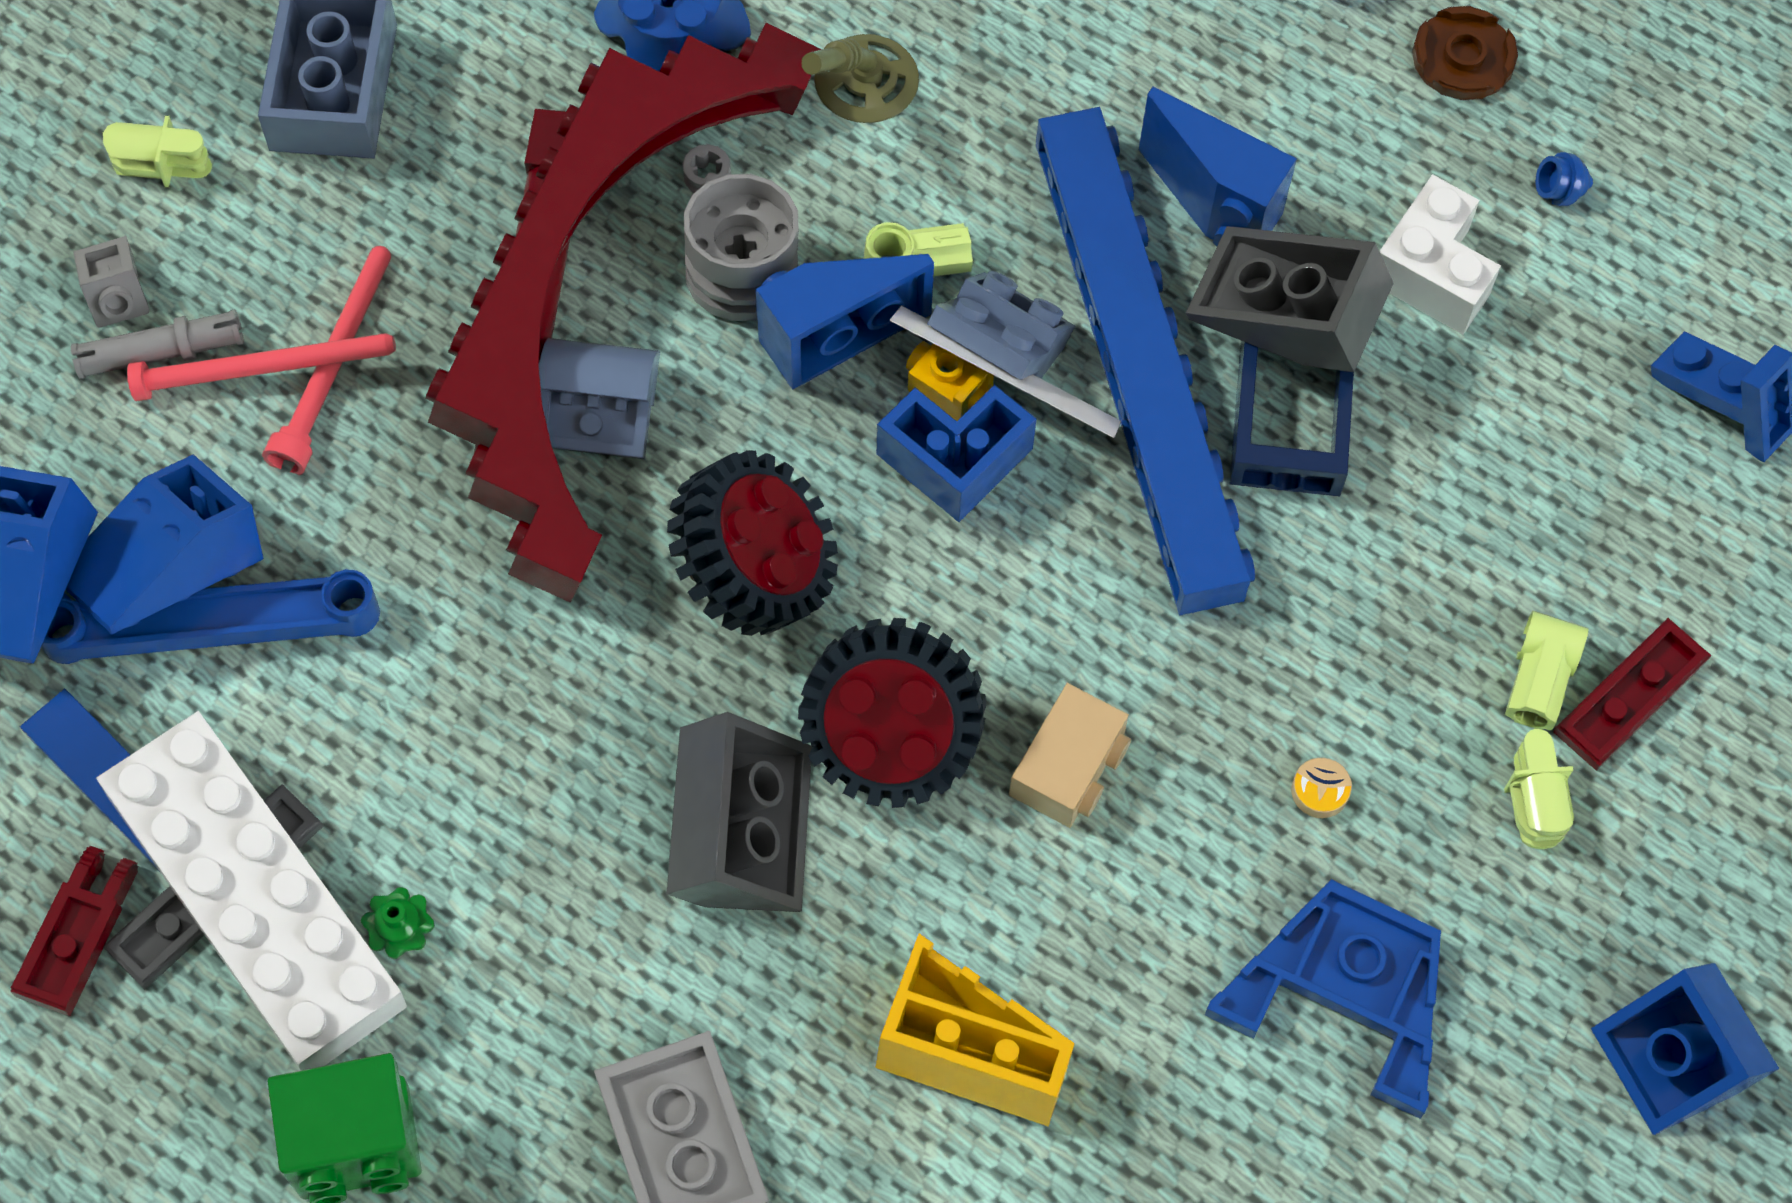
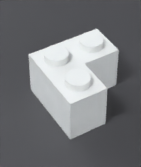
M1432 174L1379 252L1394 283L1389 294L1464 335L1490 296L1501 265L1461 244V241L1469 231L1480 200Z

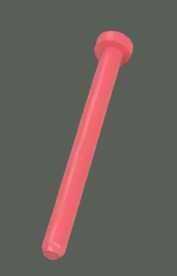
M384 333L150 369L145 361L128 364L127 379L133 399L135 401H143L152 398L153 390L388 356L396 351L394 336Z

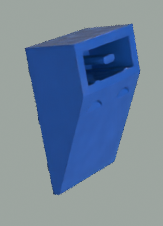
M194 454L144 477L88 536L66 591L111 634L131 627L140 620L176 602L184 601L192 594L225 578L232 577L241 570L264 559L252 505Z
M0 466V658L34 664L95 522L98 511L72 478Z

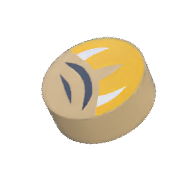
M1313 758L1303 763L1298 768L1291 786L1292 797L1297 807L1305 814L1315 818H1329L1340 813L1346 806L1352 791L1351 778L1346 769L1338 762L1329 758Z

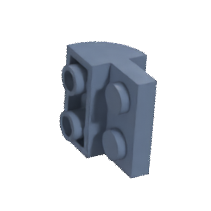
M994 271L983 272L965 279L957 298L936 305L927 324L1019 380L1032 374L1042 379L1064 349L1076 327L1062 318L1064 313L1059 307L1044 299H1029L1016 291L1018 285L1012 279Z
M548 338L542 350L539 374L542 406L552 449L645 459L651 406H654L660 351Z

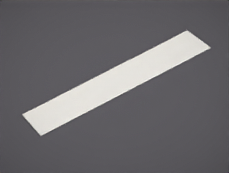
M901 306L890 319L895 324L1113 438L1115 437L1121 420L1033 374L1019 380L927 325L929 320Z

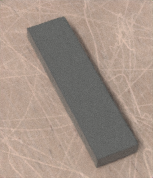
M283 784L264 800L298 849L324 827L322 822ZM169 886L109 940L103 948L145 990L204 936V933Z

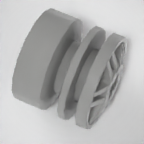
M728 174L708 181L691 196L684 211L686 285L694 301L712 315L731 321L756 320V288L760 287L772 274L783 270L790 271L798 267V210L789 193L772 180L753 174Z

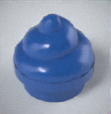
M1560 152L1555 156L1546 157L1540 163L1536 173L1535 184L1538 194L1542 198L1551 199L1552 205L1569 206L1584 196L1587 190L1592 187L1593 178L1589 174L1587 166L1579 157L1572 153Z

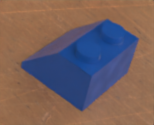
M1715 963L1683 969L1591 1028L1653 1135L1739 1094L1779 1069Z

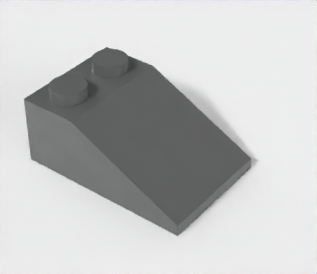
M1227 226L1188 306L1186 315L1193 322L1301 365L1354 372L1394 283L1375 242Z

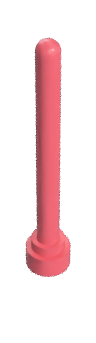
M375 246L370 251L328 342L355 337L391 260V253L386 247ZM343 362L315 367L289 425L282 426L279 432L272 433L267 442L262 457L270 466L281 469L283 461L288 460L295 463L290 472L298 475L304 473L313 454L310 447L312 439L309 433Z

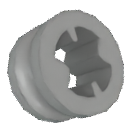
M710 144L698 145L692 148L685 155L682 163L684 182L693 193L708 181L731 174L730 159L726 152L718 146ZM709 163L716 164V174L709 172L705 178L698 177V167L705 169Z

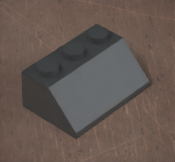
M730 712L680 727L667 895L705 908L802 912L811 760L808 754L812 749L811 745L803 744L802 741Z

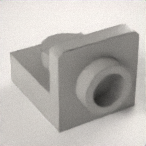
M126 236L73 252L79 284L98 328L149 313V306L139 282L133 252Z

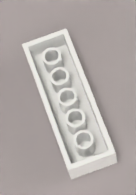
M199 711L96 777L110 802L300 1071L325 1066L407 1008L398 986Z

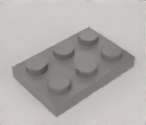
M710 1031L594 1070L637 1203H769Z

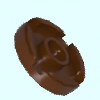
M1471 6L1447 7L1438 11L1436 17L1429 19L1428 22L1425 21L1419 27L1412 49L1414 66L1423 81L1441 95L1459 100L1483 99L1499 92L1511 79L1518 58L1515 37L1509 28L1506 32L1498 24L1499 18L1488 11Z

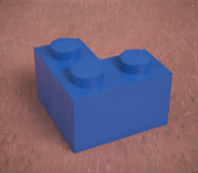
M993 385L958 421L948 415L917 388H914L877 424L876 455L956 521L960 522L1033 449L1037 419L996 385Z

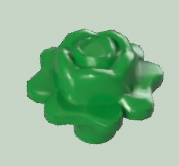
M399 887L389 895L374 896L371 899L369 905L372 912L365 913L361 918L362 926L369 933L368 944L371 950L377 952L385 948L389 958L397 959L406 951L424 948L426 939L423 934L431 932L435 927V922L427 913V901L423 895H413L410 898L408 890L404 887Z

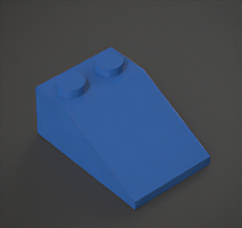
M1152 86L1147 94L1138 150L1205 236L1212 239L1217 247L1227 226L1272 231L1284 212L1297 158Z
M929 254L803 263L790 271L776 272L769 276L760 287L756 288L759 342L793 390L904 330L905 328L890 321L901 306L924 318L931 315L934 261Z

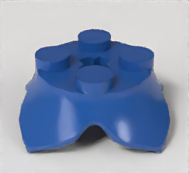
M600 0L594 11L595 23L600 32L610 38L618 36L623 38L628 57L657 71H660L669 50L680 53L688 35L723 52L736 49L745 43L747 37L751 36L750 22L740 0Z

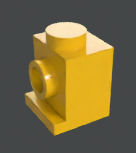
M925 341L919 343L906 363V369L909 370L908 391L911 392L914 388H917L956 421L993 386V374L934 343L932 345ZM944 366L951 372H943L940 368Z

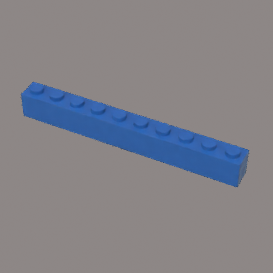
M1100 107L1038 119L1036 135L1037 152L1119 420H1121V427L1178 614L1181 616L1244 602L1249 584L1255 580L1253 559L1247 548L1240 549L1235 533L1239 531L1237 509L1231 498L1225 500L1220 486L1224 478L1222 462L1216 449L1209 451L1204 434L1208 433L1205 408L1201 401L1194 402L1189 386L1193 384V375L1190 361L1186 354H1178L1174 341L1178 337L1175 314L1171 307L1164 308L1159 294L1163 291L1161 270L1156 260L1149 262L1145 247L1148 246L1147 227L1143 216H1135L1131 202L1134 200V189L1128 170L1120 171L1116 157L1120 155V147L1116 129L1113 125L1106 127Z

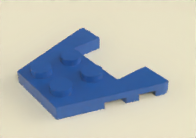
M1331 879L1280 930L1279 934L1258 956L1255 955L1240 971L1239 975L1210 1001L1205 1016L1254 1039L1278 986H1283L1394 1040L1370 1095L1421 1119L1428 1107L1429 1091H1427L1429 1064L1432 1059L1433 1040L1431 1039L1433 1007L1436 1004L1441 930Z

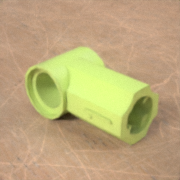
M885 222L878 224L869 231L866 237L864 259L880 258L881 256L929 254L934 261L933 277L971 272L973 265L971 239L968 227H965L964 223L907 230L904 226L897 223Z
M1532 611L1523 634H1526L1523 646L1516 656V659L1521 661L1505 715L1516 723L1534 729L1552 730L1559 717L1569 677L1574 675L1581 659L1588 636V628Z

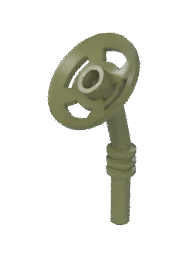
M861 34L832 41L824 49L804 55L801 62L802 68L807 74H815L816 91L823 104L836 115L854 122L875 123L898 115L912 102L918 89L919 73L913 57L897 42L879 35ZM868 45L885 48L896 55L898 60L889 61L882 53L869 50ZM882 74L890 75L888 81L878 88L882 83ZM898 77L906 79L900 93L891 101L884 103L883 98L887 97L894 90ZM844 85L852 94L865 97V107L854 106L841 100L834 91Z

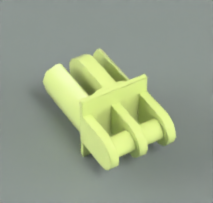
M165 116L163 126L115 122L108 125L103 132V144L117 175L162 179L164 186L169 187L171 176L203 178L211 172L212 163L201 134L191 129L174 128L169 116Z
M1533 729L1526 734L1514 756L1515 770L1506 784L1504 792L1511 793L1515 822L1522 842L1531 848L1544 850L1555 847L1560 843L1573 825L1574 813L1568 786V778L1573 772V766L1558 767L1551 735L1543 729Z

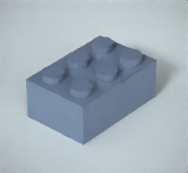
M391 0L279 1L258 118L269 151L375 159L397 31V22Z

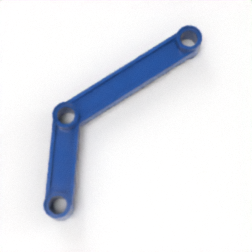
M345 569L335 572L330 577L206 588L192 594L184 601L176 602L140 620L131 627L111 634L78 601H72L64 592L41 649L50 660L60 664H70L81 659L344 635L357 637L368 633L375 627L379 621L380 608L372 584L365 574L357 570ZM359 598L363 600L356 609L350 611L339 609L342 603L349 599ZM73 625L71 631L64 637L52 638L54 632L60 627Z

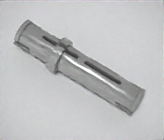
M233 309L226 313L189 321L186 316L174 318V324L81 344L74 343L71 344V354L77 356V358L72 359L74 368L79 379H83L86 376L127 368L129 363L145 361L146 363L179 356H182L184 361L196 359V353L235 344L242 345L244 344L243 333L239 332L242 327L238 313Z

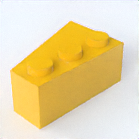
M919 933L880 1036L875 1068L1049 1127L1075 1043L1013 999L1008 1003L980 983V976L966 966L960 969L933 949L934 943Z

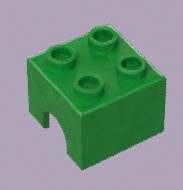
M391 1053L268 1078L279 1170L300 1198L304 1200L309 1199V1203H341L347 1199L346 1191L371 1186L372 1193L375 1194L392 1193L407 1188L409 1186L408 1178L417 1177L421 1174L422 1169L409 1085L405 1078L399 1075L398 1064Z

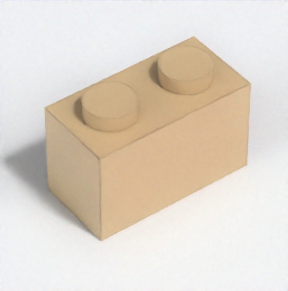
M1066 683L1012 775L1009 796L1071 828L1079 813L1089 817L1104 790V786L1097 783L1106 765L1115 770L1117 769L1131 743V738L1124 735L1129 714Z

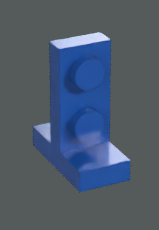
M1684 331L1651 365L1652 377L1665 387L1743 424L1745 450L1762 462H1765L1792 434V352L1774 345L1755 365Z

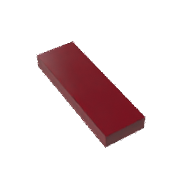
M1667 618L1556 726L1553 733L1597 771L1712 655L1672 620Z

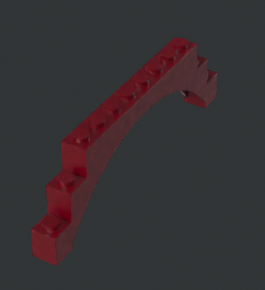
M765 23L757 41L749 37L746 38L738 58L688 35L679 54L669 50L660 71L611 48L608 49L600 66L590 63L578 89V92L585 95V98L580 108L569 105L557 131L558 135L565 138L559 150L548 147L536 173V177L544 181L538 193L529 189L526 191L514 218L521 222L522 225L516 237L506 233L493 260V264L500 266L495 280L483 278L470 307L479 312L472 326L463 322L460 324L448 350V353L456 356L449 372L441 368L437 370L425 399L434 403L428 423L478 446L465 475L474 478L468 498L519 521L506 549L507 552L516 555L508 575L571 603L602 537V534L588 528L567 489L551 446L542 406L538 363L541 318L549 280L560 254L580 222L601 197L634 167L666 146L700 130L742 117L776 111L793 115L812 76L803 70L802 58L807 53L822 49Z

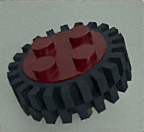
M746 450L741 454H738V452L732 453L691 475L690 479L682 483L678 488L677 492L680 496L673 499L669 510L678 516L667 521V533L681 536L680 539L669 544L671 557L684 556L686 564L675 569L680 581L690 577L696 582V585L687 592L694 602L707 596L709 602L703 612L708 617L714 619L724 614L722 627L730 631L741 627V634L749 636L760 632V635L770 634L818 610L825 603L822 598L830 595L834 587L828 579L837 575L838 564L826 560L838 553L836 541L823 539L824 534L834 530L831 520L827 518L818 521L815 515V511L824 507V504L819 496L808 501L804 496V493L811 486L804 477L790 482L794 471L792 466L783 462L775 467V456L764 453L757 457L756 451Z
M880 618L868 621L865 628L861 630L855 625L846 630L839 641L835 638L826 647L804 684L801 693L803 700L798 707V720H804V725L800 730L802 743H811L812 749L808 757L814 767L821 762L826 766L827 769L823 778L831 785L837 779L843 781L846 784L843 794L852 799L855 798L859 790L869 794L866 804L878 807L882 798H891L892 808L905 807L908 798L915 797L917 805L930 800L933 791L937 790L941 795L950 789L954 778L960 779L966 772L971 758H974L986 718H983L986 708L985 694H980L979 691L982 683L978 670L971 672L968 668L971 658L964 649L958 653L950 648L953 639L944 632L939 639L928 634L931 628L928 624L919 622L916 629L906 627L905 618H893L890 625L882 626Z

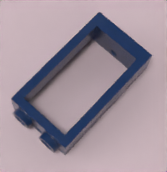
M1241 341L1229 485L1340 497L1348 475L1354 372L1336 370L1331 453L1251 444L1258 347Z

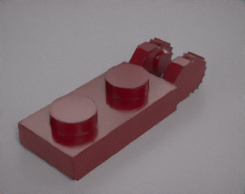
M89 846L83 851L68 882L62 883L11 986L10 992L16 998L68 1017L71 1016L103 950V946L106 944L123 909L120 905L123 904L138 873L139 866H137V862L127 858L120 859L102 894L99 895L89 890L96 876L102 870L105 860L104 850Z

